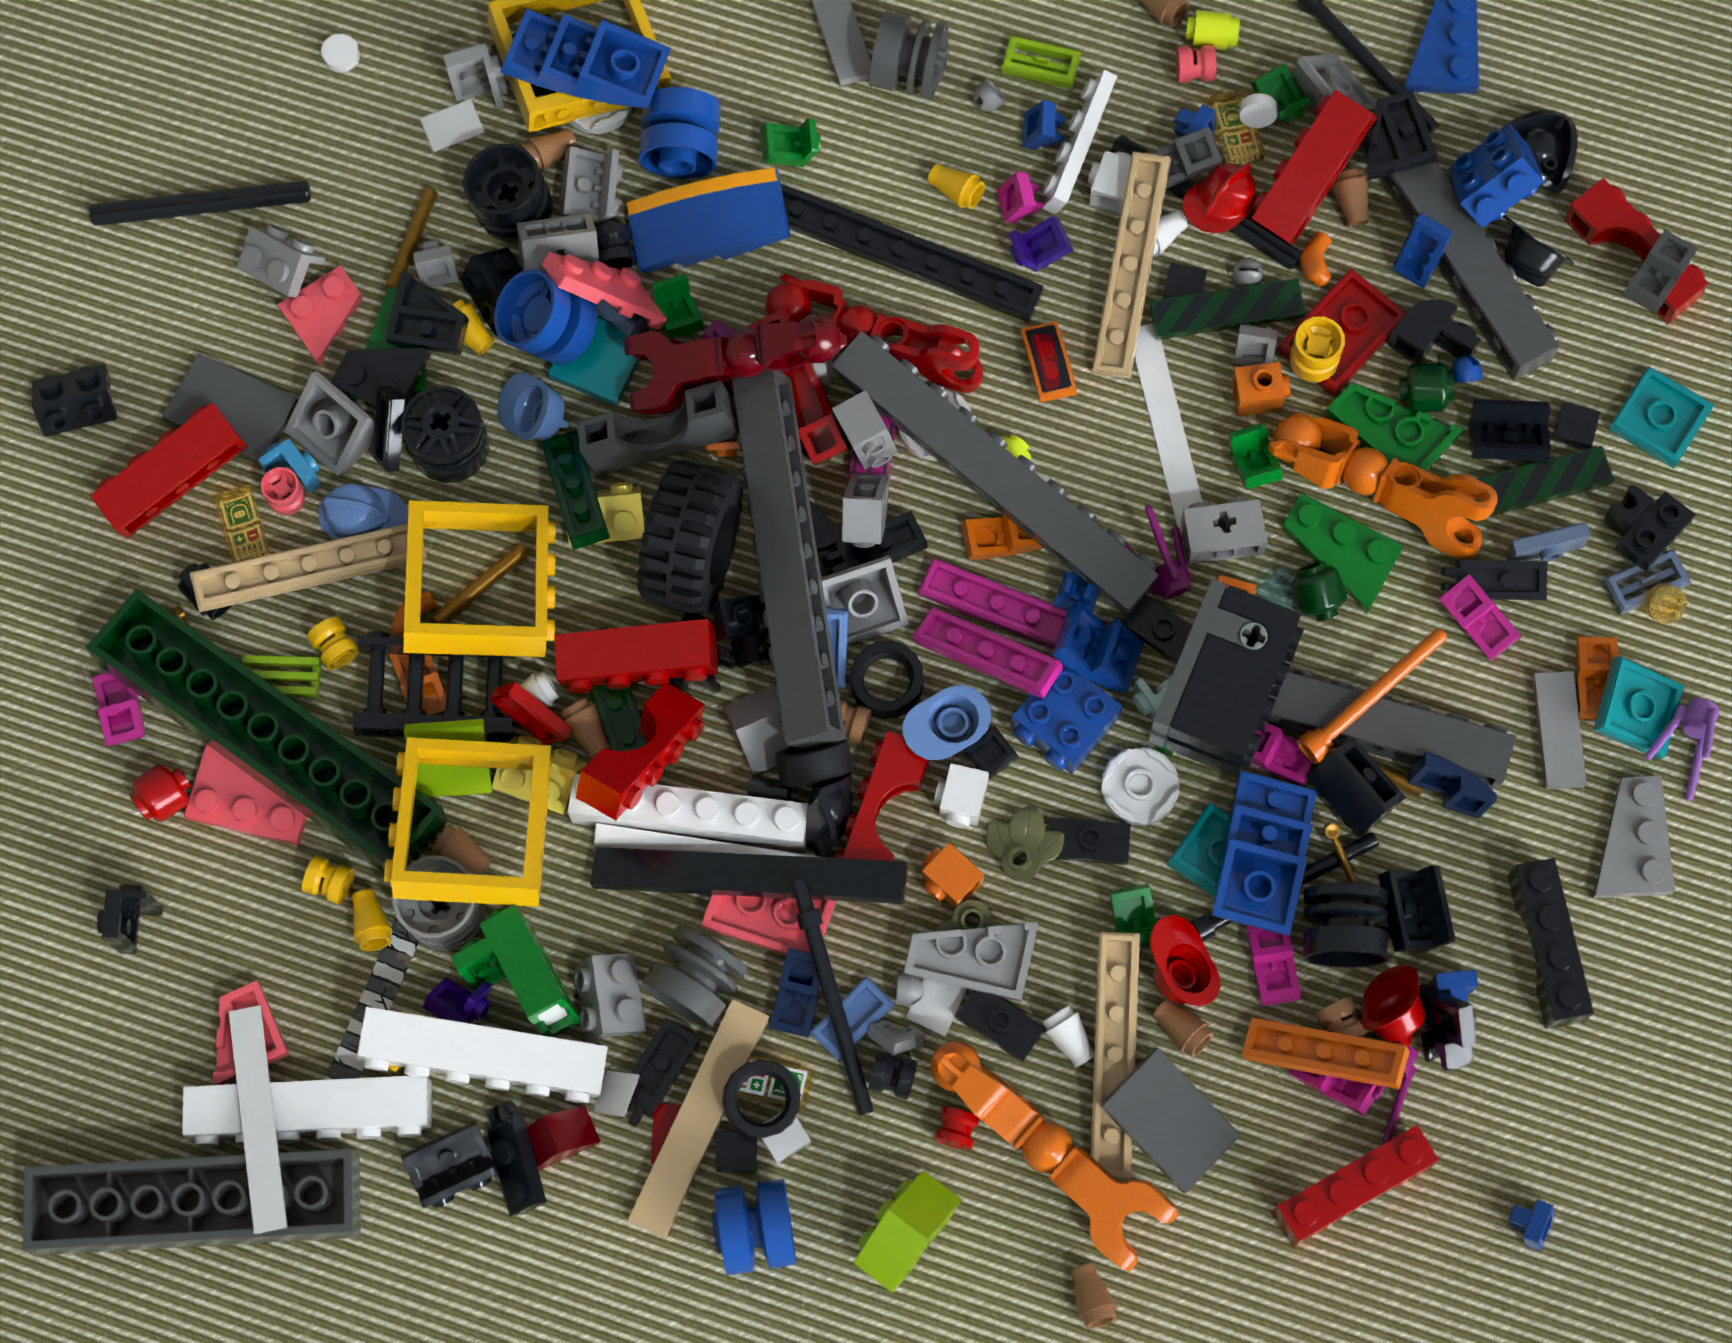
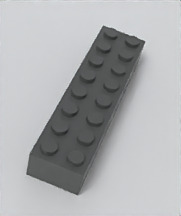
M352 1149L278 1153L287 1228L254 1234L245 1155L24 1167L22 1250L33 1255L358 1238L361 1237L360 1156Z

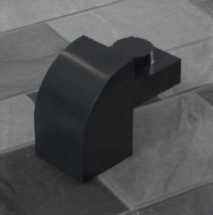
M1427 300L1414 305L1405 313L1392 330L1387 346L1415 364L1421 363L1435 344L1456 358L1466 355L1473 356L1481 338L1476 336L1475 331L1467 324L1457 323L1453 320L1458 306L1444 300Z

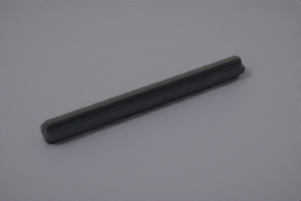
M1120 135L1116 139L1111 150L1112 153L1124 152L1131 156L1133 151L1149 153L1148 150L1125 135ZM1190 178L1167 188V190L1183 200L1186 193L1197 182ZM1249 216L1229 230L1287 269L1292 270L1298 264L1302 255L1301 250Z
M300 180L96 203L90 205L89 216L93 225L100 226L304 203L311 200V188L308 181Z

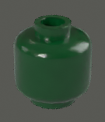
M1441 362L1411 364L1407 368L1406 377L1399 378L1400 401L1407 400L1409 409L1415 413L1418 411L1424 413L1444 411L1448 406V402L1454 401L1453 371H1447V368Z
M1325 561L1315 562L1296 570L1297 576L1291 581L1290 586L1299 612L1303 616H1315L1316 621H1324L1339 614L1337 608L1342 606L1347 599L1339 571L1334 566H1326Z

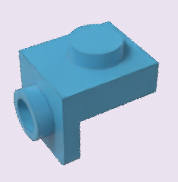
M289 438L282 443L277 442L269 446L258 460L265 474L273 468L288 466L296 474L298 480L309 494L321 486L316 475L320 467L308 451L301 454Z

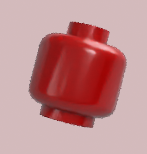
M157 764L132 782L133 793L129 797L146 821L153 818L157 822H164L188 805L189 799L185 790L191 785L178 767L171 771L167 766Z

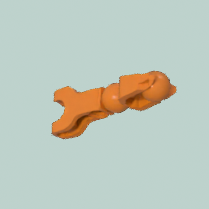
M1292 412L1291 416L1286 417L1277 425L1273 434L1274 442L1269 443L1268 450L1272 455L1290 464L1293 471L1323 489H1330L1335 484L1339 485L1344 480L1346 486L1355 494L1366 496L1375 494L1373 502L1381 503L1388 511L1417 525L1422 530L1427 542L1438 551L1460 560H1468L1478 554L1482 544V533L1477 526L1467 519L1481 521L1494 512L1498 497L1496 491L1491 486L1467 474L1439 477L1415 465L1398 462L1399 460L1396 458L1389 464L1387 458L1378 449L1368 447L1358 449L1360 441L1357 440L1358 432L1355 428L1324 417L1314 418L1301 412ZM1320 447H1322L1323 449H1325L1333 455L1319 451ZM1456 538L1461 539V540H1464V541H1466L1467 543L1460 542V541L1457 540Z

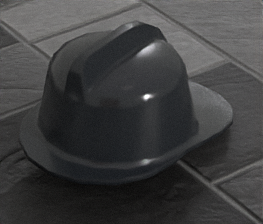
M1506 215L1502 217L1513 227L1505 250V260L1514 269L1517 277L1537 287H1542L1563 262L1571 265L1574 264L1564 254L1536 240Z

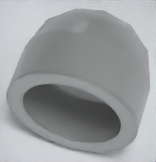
M986 79L974 92L975 103L983 101L979 107L981 111L992 112L1006 102L1003 93L990 79Z
M1244 258L1240 260L1233 270L1232 279L1237 287L1261 284L1263 268L1256 259ZM1239 269H1255L1256 271L1246 270L1239 272Z
M897 973L895 1005H915L923 995L924 987L922 981L917 977Z

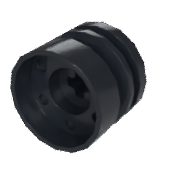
M495 144L482 149L471 158L464 170L462 186L481 227L491 237L503 242H518L516 223L549 219L551 217L553 199L549 187L542 176L535 158L526 149L514 144Z
M450 386L430 387L418 393L406 405L401 418L402 435L418 470L425 476L441 483L461 482L473 476L484 465L489 453V436L474 399L463 390ZM443 425L445 428L448 429L443 431L441 428L438 427Z
M1354 882L1320 884L1310 886L1304 890V904L1309 906L1304 909V919L1321 925L1303 931L1304 961L1319 966L1337 968L1370 967L1387 962V932L1370 926L1387 920V910L1382 908L1387 905V890L1373 885Z

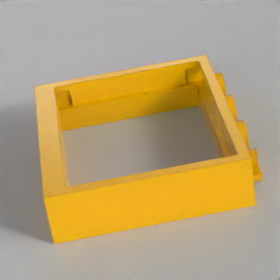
M495 0L488 2L487 23L502 63H504L513 41L508 24L521 21L526 8L542 15H548L605 0ZM623 0L636 34L656 41L641 0ZM666 64L656 89L670 87L671 76ZM507 75L528 132L630 107L588 100L560 92L535 98L530 83Z
M409 500L403 653L545 657L547 641H554L555 619H547V609H554L555 586H548V576H555V553H548V543L555 544L556 521H548L549 505ZM424 528L536 532L535 627L420 623Z
M407 737L406 751L398 752L397 776H403L402 786L394 787L393 811H399L397 823H390L388 843L389 847H394L393 859H386L384 882H391L393 899L498 905L515 904L516 906L539 907L552 765L551 746ZM418 764L533 770L523 877L406 871Z

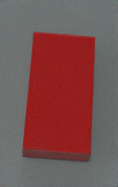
M517 682L495 688L489 698L490 702L509 717H512L515 722L544 745L567 740L573 730L571 726Z

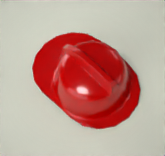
M1222 163L1215 166L1206 177L1194 185L1184 196L1182 210L1185 218L1194 227L1209 233H1223L1234 228L1253 212L1252 207L1257 199L1255 195L1256 182L1250 174L1251 165L1246 163L1241 167L1233 163Z
M1175 915L1162 917L1154 924L1150 933V948L1156 963L1154 982L1157 989L1165 998L1178 1002L1181 1005L1185 1003L1194 1006L1210 1004L1218 996L1221 988L1220 975L1199 933L1183 917Z
M1410 965L1391 967L1379 974L1369 984L1362 1000L1361 1022L1364 1029L1368 1031L1373 1030L1381 1039L1387 1042L1399 1041L1402 1045H1411L1413 1033L1418 1030L1426 1019L1425 1009L1419 996V976L1415 968Z

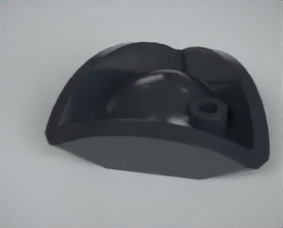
M1538 110L1524 114L1509 122L1531 147L1544 180L1541 186L1555 194L1563 191L1572 173L1577 154L1578 136L1573 120L1559 111Z
M851 772L832 780L816 783L813 786L807 806V838L816 856L824 855L845 833L853 807L852 793L849 786L853 781Z

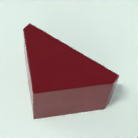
M585 1105L543 1115L527 1127L538 1171L601 1143Z

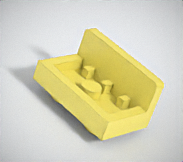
M617 482L610 484V489L596 490L610 535L609 539L597 543L642 539L645 523L641 486L633 487L632 482Z
M527 735L516 736L507 742L531 745L542 744L537 738ZM551 749L552 765L548 809L562 815L568 811L574 774L580 775L581 770L587 764L577 759L578 756L575 753L566 749ZM497 768L492 788L530 802L533 770Z

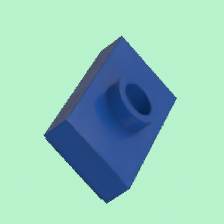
M1421 213L1415 220L1392 270L1424 289L1430 281L1454 232Z

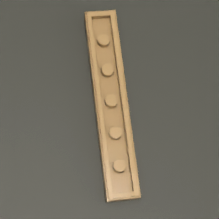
M1132 152L1092 367L1093 374L1125 379L1131 378L1171 162L1170 156Z
M408 523L190 572V579L199 613L406 566ZM423 543V561H427V554Z
M1099 932L1090 1156L1115 1178H1131L1132 1140L1099 1105L1135 1068L1140 934Z
M734 999L731 1000L627 1221L666 1238L725 1113L722 1104L724 1087L731 1074L749 1062L769 1020V1015Z

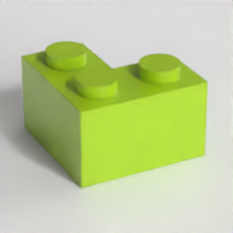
M924 1170L913 1182L907 1178L902 1182L892 1197L895 1202L888 1198L874 1216L879 1221L877 1227L871 1225L857 1243L862 1250L854 1264L892 1293L911 1273L928 1245L946 1226L962 1201L960 1197Z

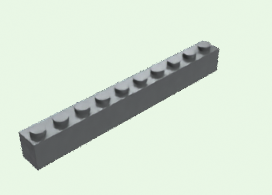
M861 331L832 364L833 374L857 394L866 390L878 412L1084 582L1092 584L1101 596L1124 615L1128 616L1156 584L1159 575L1154 570L1157 566L1144 554L1139 552L1135 556L1124 547L1127 543L1126 540L1115 530L1109 528L1105 531L1096 524L1095 520L1097 517L1086 506L1079 503L1076 507L1065 498L1067 492L1052 479H1049L1046 483L1035 473L1038 470L1037 467L1023 455H1019L1018 458L1006 450L1008 446L1006 441L992 430L988 434L976 425L979 421L968 409L963 406L956 409L947 401L949 395L934 382L928 386L918 377L920 372L912 363L905 358H902L900 362L888 353L891 350L889 345L879 336L873 334L870 338Z
M766 369L755 377L738 378L732 381L734 389L732 405L738 417L739 430L737 432V440L744 457L745 465L742 467V474L749 491L750 501H748L747 509L753 521L755 532L753 548L759 560L760 573L758 574V583L764 594L766 607L763 612L765 625L769 629L771 641L769 658L774 666L776 675L774 693L777 701L780 703L782 716L779 724L780 732L785 740V744L805 752L844 740L846 736L791 378L780 371Z

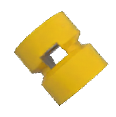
M1312 317L1305 320L1299 326L1290 352V365L1293 372L1299 378L1308 382H1321L1329 379L1335 373L1345 345V335L1342 328L1334 320L1327 317Z

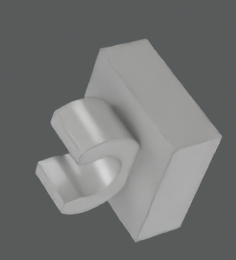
M437 239L423 242L424 251L413 253L420 283L426 288L459 281L450 245L439 247Z
M1251 324L1240 325L1233 364L1251 366L1272 363L1278 330L1267 326L1260 328L1253 327Z

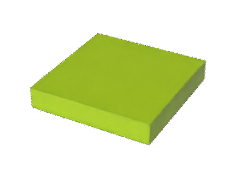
M484 719L405 724L404 728L405 742H407V737L487 742ZM418 764L416 789L427 797L492 793L493 791L491 768Z

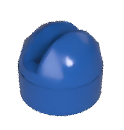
M1466 355L1455 359L1451 370L1454 375V383L1483 379L1482 367L1475 357Z

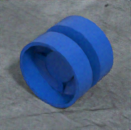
M666 87L656 89L648 109L642 108L641 126L644 131L640 135V165L655 175L672 179H695L711 174L717 167L718 139L716 135L719 132L721 111L719 101L706 92L692 88Z
M530 269L515 275L503 288L496 303L494 324L498 336L504 343L551 364L566 365L579 358L590 345L596 330L597 310L595 303L558 288L550 275L539 270Z
M784 1178L757 1182L756 1206L751 1207L748 1205L742 1185L714 1190L716 1212H712L715 1244L717 1253L723 1254L727 1276L754 1272L755 1248L758 1247L763 1248L766 1262L770 1269L797 1265Z

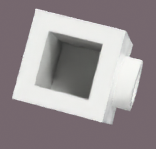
M1105 150L1101 163L1094 162L1088 179V183L1092 184L1089 205L1121 215L1131 155L1124 152L1112 153Z
M951 763L946 782H938L934 798V804L940 805L939 818L946 819V824L956 828L967 829L969 825L978 826L988 786L989 772Z

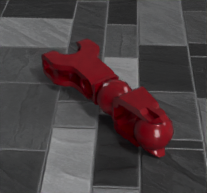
M812 314L801 319L800 322L759 324L755 330L742 329L731 334L729 338L720 336L681 343L676 339L655 331L627 337L624 339L625 355H631L641 361L650 360L653 366L652 380L647 387L630 395L631 412L642 415L672 412L680 406L684 399V391L720 380L725 382L739 377L752 378L763 373L766 369L784 372L794 370L809 363H824L834 358L837 352L847 345V336L840 332L839 326L832 318L824 314Z

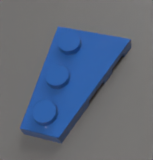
M1435 0L1404 87L1407 91L1477 94L1479 88L1477 0Z

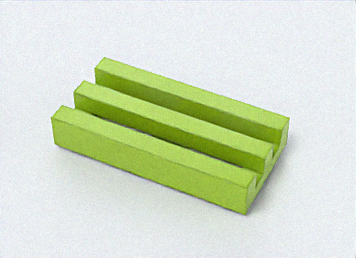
M1010 35L1001 66V73L1072 90L1081 59V51ZM1017 49L1071 62V64L1067 65L1050 61L1048 58L1024 55L1016 53L1014 50Z
M243 655L242 663L244 666L264 680L311 681V687L273 686L287 697L319 698L322 666L320 657ZM252 666L312 668V672L252 670Z

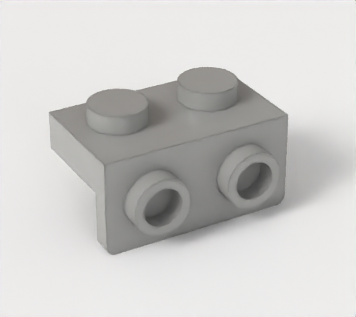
M486 43L473 47H458L451 53L443 55L456 102L492 92L497 110L504 108L501 95L508 94L503 74L500 73V63L497 55L489 56Z
M572 146L565 151L559 217L591 213L595 228L606 224L611 218H615L619 209V197L615 196L616 185L621 179L623 170L622 163L619 162V149L611 148L605 155Z
M268 224L266 229L250 226L236 268L288 297L297 298L309 263L323 265L325 257L314 252L315 246L310 242L298 238H293V240L289 238V231L273 224Z
M634 953L591 955L575 965L573 984L579 994L581 1007L579 1016L582 1020L579 1024L584 1031L586 1042H595L602 1037L640 1035L646 1031Z

